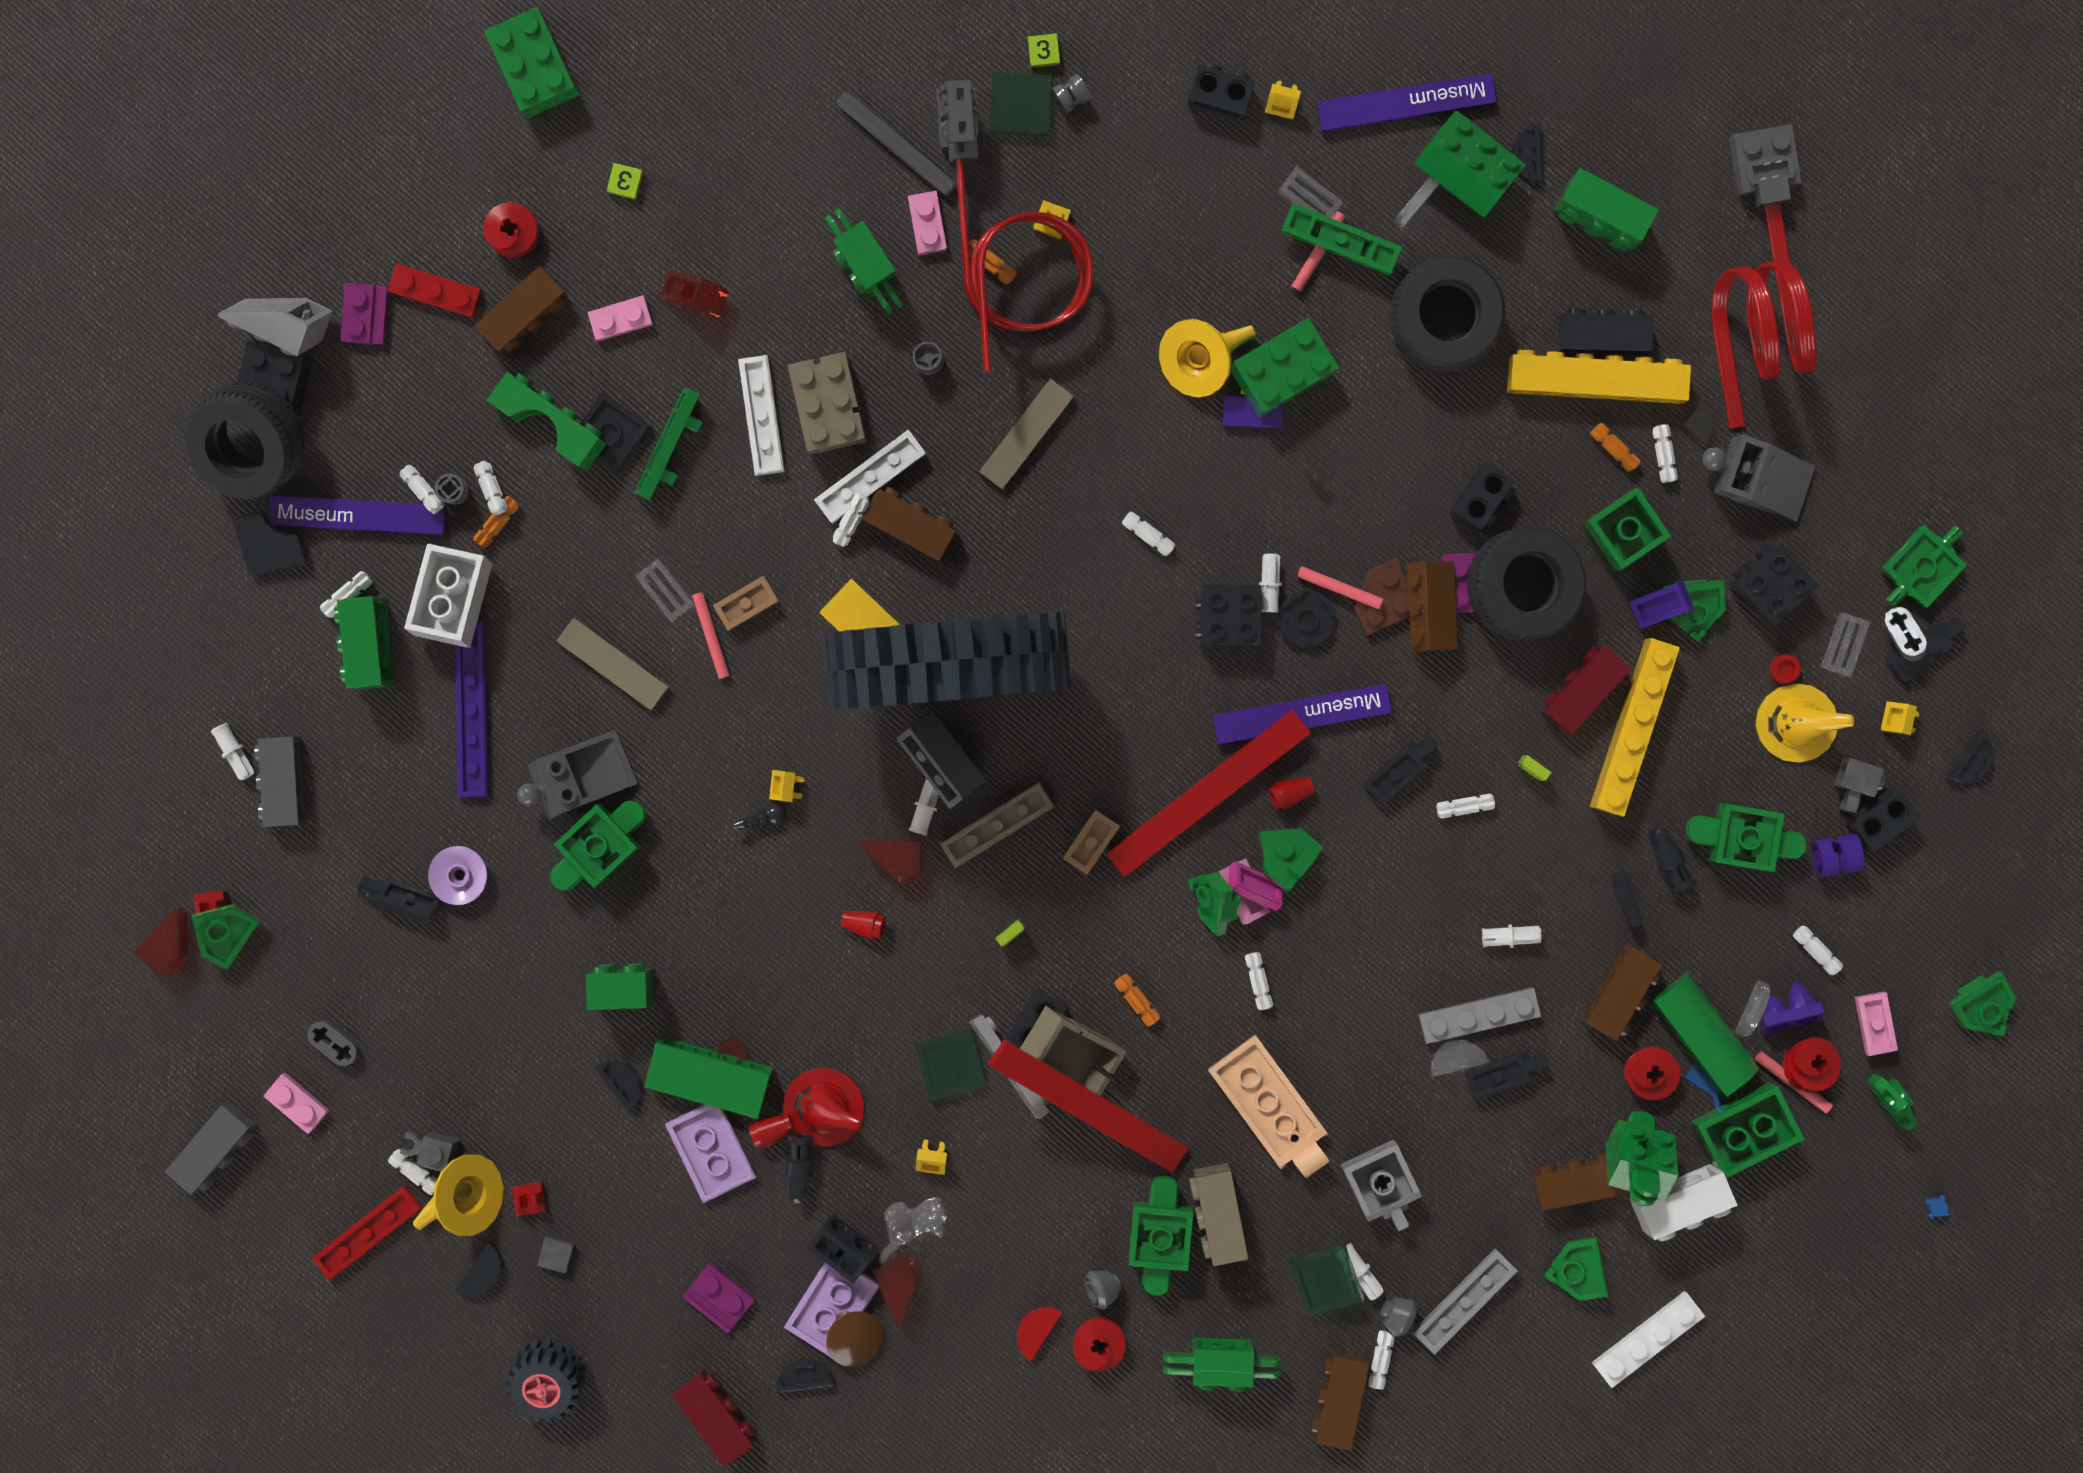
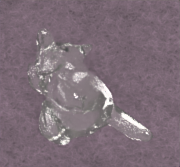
M941 1198L927 1199L915 1209L908 1208L903 1202L893 1203L887 1208L884 1218L887 1222L890 1243L880 1255L879 1262L881 1264L885 1263L900 1245L911 1242L919 1234L931 1231L939 1238H942V1229L944 1228L947 1216L944 1209L939 1208L942 1204Z

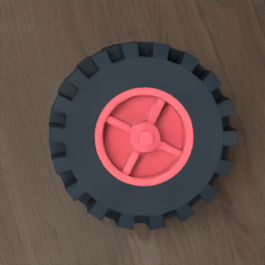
M538 1339L534 1340L532 1345L526 1344L517 1353L506 1378L505 1390L508 1391V1401H514L512 1407L516 1411L519 1409L523 1411L522 1416L526 1418L528 1415L534 1417L533 1421L539 1422L543 1418L545 1422H552L554 1417L559 1420L564 1417L565 1413L569 1414L573 1410L585 1382L586 1376L584 1373L586 1370L585 1365L581 1364L582 1358L579 1354H573L575 1349L571 1346L566 1348L563 1346L564 1342L559 1340L556 1344L552 1343V1339H545L544 1343H541Z

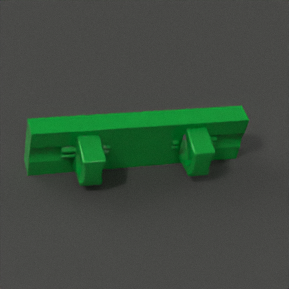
M1293 202L1281 229V232L1388 276L1391 275L1402 246Z
M683 388L634 494L650 501L659 480L669 485L674 484L678 475L666 470L665 467L683 428L686 427L694 432H698L703 423L690 416L699 393L689 388Z

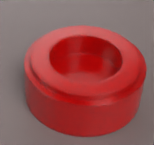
M1789 654L1776 656L1769 665L1770 676L1780 684L1794 682L1801 672L1799 661Z

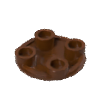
M864 1311L840 1312L827 1333L826 1349L835 1362L843 1366L857 1367L868 1363L877 1355L882 1346L883 1331L881 1324L873 1315Z

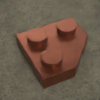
M1397 558L1368 570L1362 590L1384 600L1380 609L1359 601L1356 602L1354 611L1366 636L1410 616L1408 609V582Z

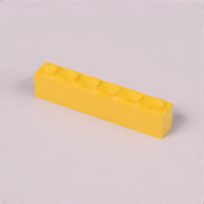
M1517 350V354H1513L1509 358L1507 393L1683 404L1689 401L1691 365L1682 364L1683 360L1665 359L1664 363H1653V358L1636 357L1635 361H1623V356L1607 355L1605 360L1594 359L1593 354L1587 353L1576 354V358L1564 357L1565 353L1547 352V356H1536L1533 350Z
M1653 638L1644 640L1590 807L1613 815L1625 816L1680 647Z

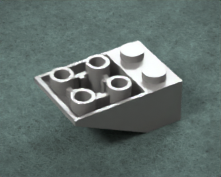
M308 298L244 299L219 312L218 317L227 321V324L233 328L244 329L254 334L253 336L259 341L270 342L280 347V350L285 354L298 356L323 341L332 310Z

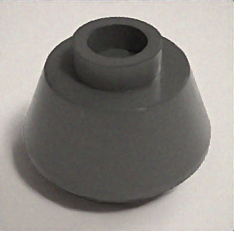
M1091 1270L1084 1279L1087 1295L1096 1308L1104 1310L1118 1298L1119 1291H1121V1283L1116 1274H1111L1108 1270Z
M1394 1297L1391 1301L1386 1300L1380 1311V1316L1383 1317L1382 1323L1394 1336H1403L1408 1332L1414 1321L1417 1306L1413 1299Z

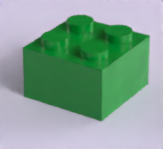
M1638 487L1629 491L1582 523L1615 572L1624 569L1671 537Z
M630 963L627 966H623L624 969H617L616 964H600L594 967V971L586 974L587 1010L648 1008L655 1003L654 968H646V963Z

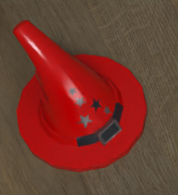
M815 1068L803 1072L791 1082L784 1095L783 1113L784 1115L789 1114L795 1126V1130L792 1131L793 1133H808L814 1136V1142L811 1145L830 1147L845 1142L856 1131L860 1130L864 1116V1100L860 1088L848 1075L836 1069Z

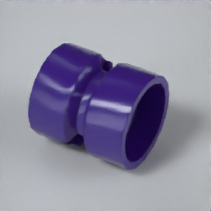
M1857 834L1838 836L1836 841L1832 838L1813 840L1812 858L1816 873L1820 878L1838 875L1840 870L1845 874L1863 871L1864 854Z

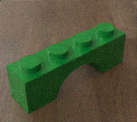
M506 372L486 401L516 422H520L533 415L548 416L553 421L557 430L555 450L587 472L607 444L599 438L602 432L589 423L583 427L576 422L579 417L566 406L562 410L558 409L553 405L556 399L543 390L539 394L530 388L533 383L520 373L514 377Z

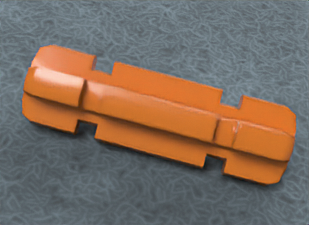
M975 239L969 241L970 258H972L973 251L978 242ZM987 249L985 269L993 276L998 275V279L1005 285L1010 284L1016 277V270L1009 265L1006 267L1003 260Z
M1599 423L1591 431L1590 435L1597 442L1600 441L1602 443L1601 446L1617 462L1621 461V466L1627 472L1633 471L1640 464V459L1634 453L1630 454V449L1614 434H1610V430L1603 423Z
M506 496L504 498L507 505L506 512L500 515L492 513L484 523V529L482 531L479 530L474 536L473 540L481 547L487 548L493 541L492 537L497 536L509 521V515L514 514L519 508V503L512 497Z
M1127 973L1123 974L1114 982L1120 993L1122 991L1125 993L1124 998L1137 1014L1141 1013V1019L1146 1026H1152L1161 1018L1160 1014L1155 1008L1151 1009L1150 1001L1139 987L1133 986L1134 981Z

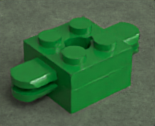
M838 208L834 212L846 229L845 233L842 234L830 214L824 217L837 237L833 240L836 246L833 253L844 271L850 268L852 274L849 277L860 295L866 293L869 299L875 296L887 315L890 316L893 314V311L881 294V291L885 289L898 310L903 307V304L891 287L892 284L899 280L896 270L864 221L852 227L841 209Z
M626 801L611 813L603 804H596L553 844L564 858L550 873L552 884L557 889L566 891L576 887L584 878L593 888L599 887L642 847L631 834L646 820L647 814L644 806L637 801Z
M1718 803L1715 818L1697 815L1691 817L1685 826V833L1690 841L1710 846L1708 861L1775 872L1777 857L1790 860L1797 859L1804 854L1806 849L1804 836L1795 831L1782 829L1785 814Z
M1633 1111L1627 1122L1618 1119L1605 1144L1608 1185L1628 1190L1633 1201L1642 1206H1651L1657 1199L1666 1200L1678 1178L1675 1135L1662 1130H1656L1655 1120L1648 1113Z
M1166 1175L1155 1178L1151 1183L1149 1202L1133 1201L1128 1263L1129 1266L1143 1267V1287L1146 1292L1154 1296L1163 1295L1168 1291L1171 1284L1172 1270L1188 1271L1193 1208L1192 1206L1178 1205V1184L1176 1180Z
M1192 1337V1353L1166 1352L1163 1354V1360L1171 1363L1163 1365V1373L1168 1375H1191L1193 1385L1198 1386L1200 1390L1212 1391L1216 1390V1386L1228 1387L1230 1391L1243 1392L1246 1391V1387L1253 1388V1378L1276 1379L1281 1377V1370L1274 1367L1281 1366L1282 1358L1278 1356L1254 1355L1250 1339Z

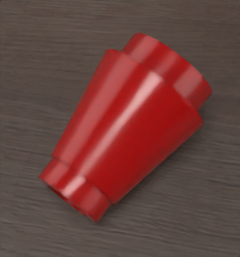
M1309 777L1276 782L1273 787L1269 788V796L1276 810L1281 808L1287 810L1315 793L1313 783Z
M844 911L841 928H845L870 940L875 938L881 939L886 928V916L880 915V912Z
M789 1114L754 1121V1125L749 1126L751 1138L757 1148L763 1146L767 1148L790 1133V1131L795 1130L793 1120Z

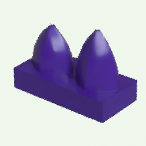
M1794 982L1789 994L1790 1009L1788 1010L1778 998L1767 994L1761 1008L1762 1019L1760 1027L1763 1035L1821 1021L1825 1013L1821 1001L1816 1002L1811 993L1798 982Z

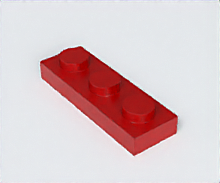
M397 263L388 288V292L471 318L475 317L482 290Z

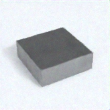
M546 1236L537 1266L566 1274L575 1243Z

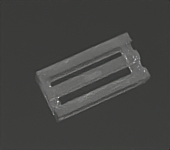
M1297 166L1278 190L1280 194L1291 202L1319 213L1287 189L1291 186L1324 211L1326 216L1330 218L1333 217L1343 204L1342 200ZM1298 177L1334 204L1332 208L1311 194L1294 179Z
M1430 176L1396 216L1393 224L1402 230L1440 183Z
M659 558L635 575L671 623L695 605ZM656 567H658L683 599L684 605L681 606L654 572ZM647 574L650 575L675 607V612L672 613L644 578Z
M1843 612L1839 613L1821 669L1851 678L1870 622ZM1847 620L1849 623L1835 664L1832 665L1831 663ZM1858 624L1860 628L1846 668L1843 669L1841 666L1854 628Z

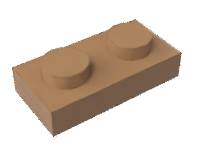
M762 576L714 604L713 607L726 629L730 631L778 603L779 600L765 576Z
M1095 810L1063 859L1087 875L1120 826Z

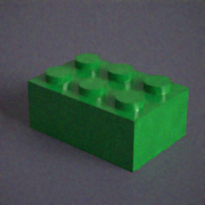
M538 6L484 31L521 113L527 119L580 95L549 25Z
M1458 111L1451 115L1414 163L1483 218H1485L1526 165Z
M1579 168L1569 179L1553 211L1559 213L1558 217L1569 224L1576 222L1585 227L1584 231L1587 234L1596 238L1602 236L1611 241L1610 245L1625 252L1626 250L1632 251L1643 241L1659 209Z
M1309 317L1235 360L1230 367L1232 375L1259 418L1330 377L1339 369Z
M367 596L337 600V607H334L335 623L340 626L337 648L339 654L343 655L344 666L340 667V678L342 683L346 684V689L364 690L395 686L386 599Z
M1770 1082L1690 1121L1711 1164L1724 1172L1726 1178L1805 1140L1779 1087Z

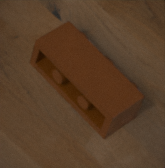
M539 266L478 321L475 326L498 352L503 355L507 352L511 354L522 345L521 339L529 332L531 334L537 332L543 326L544 318L550 313L556 314L566 304L564 300L569 296Z
M889 487L885 491L878 488L861 519L941 563L957 534V531L952 528L954 523L940 515L937 519H934L926 514L928 511L926 507L915 501L911 505L900 500L903 495Z
M1454 561L1407 563L1411 652L1457 650Z
M1625 945L1581 1020L1616 1041L1619 1037L1623 1038L1631 1027L1632 1023L1629 1020L1634 1011L1639 1012L1646 1002L1647 997L1644 995L1649 986L1653 987L1658 982L1662 974L1659 971L1662 964L1632 946Z
M1606 1152L1598 1153L1595 1155L1596 1159L1587 1161L1583 1157L1569 1159L1566 1161L1567 1165L1557 1167L1555 1163L1543 1164L1538 1166V1171L1531 1172L1537 1206L1542 1211L1630 1193L1628 1190L1608 1185Z
M1332 1350L1331 1358H1325L1323 1375L1327 1377L1325 1386L1319 1387L1317 1404L1320 1405L1319 1415H1314L1311 1423V1433L1314 1434L1317 1444L1352 1450L1370 1364L1367 1357Z

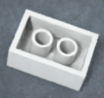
M427 544L404 629L417 637L470 648L492 563L482 555Z
M1711 1164L1678 1177L1665 1201L1657 1199L1651 1206H1642L1633 1201L1631 1197L1629 1198L1642 1230L1652 1239H1659V1241L1673 1238L1676 1236V1231L1685 1227L1687 1230L1697 1228L1703 1225L1704 1219L1714 1216V1218L1726 1216L1731 1213V1208L1738 1206L1724 1172Z

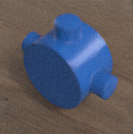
M1941 1195L1940 1198L1926 1199L1925 1203L1930 1212V1218L1934 1219L1935 1216L1949 1215L1950 1211L1948 1210L1944 1195Z

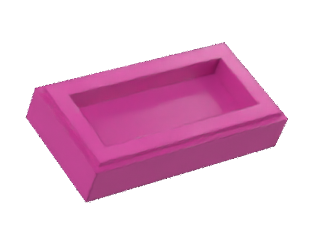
M1236 861L1229 866V885L1234 889V893L1275 911L1282 907V889L1267 876Z

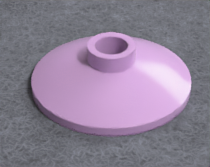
M463 846L446 848L439 852L430 864L428 871L429 885L434 894L448 904L463 905L472 902L480 896L487 883L485 862L478 853L470 848ZM459 869L465 873L462 881L458 880L455 876L456 871Z

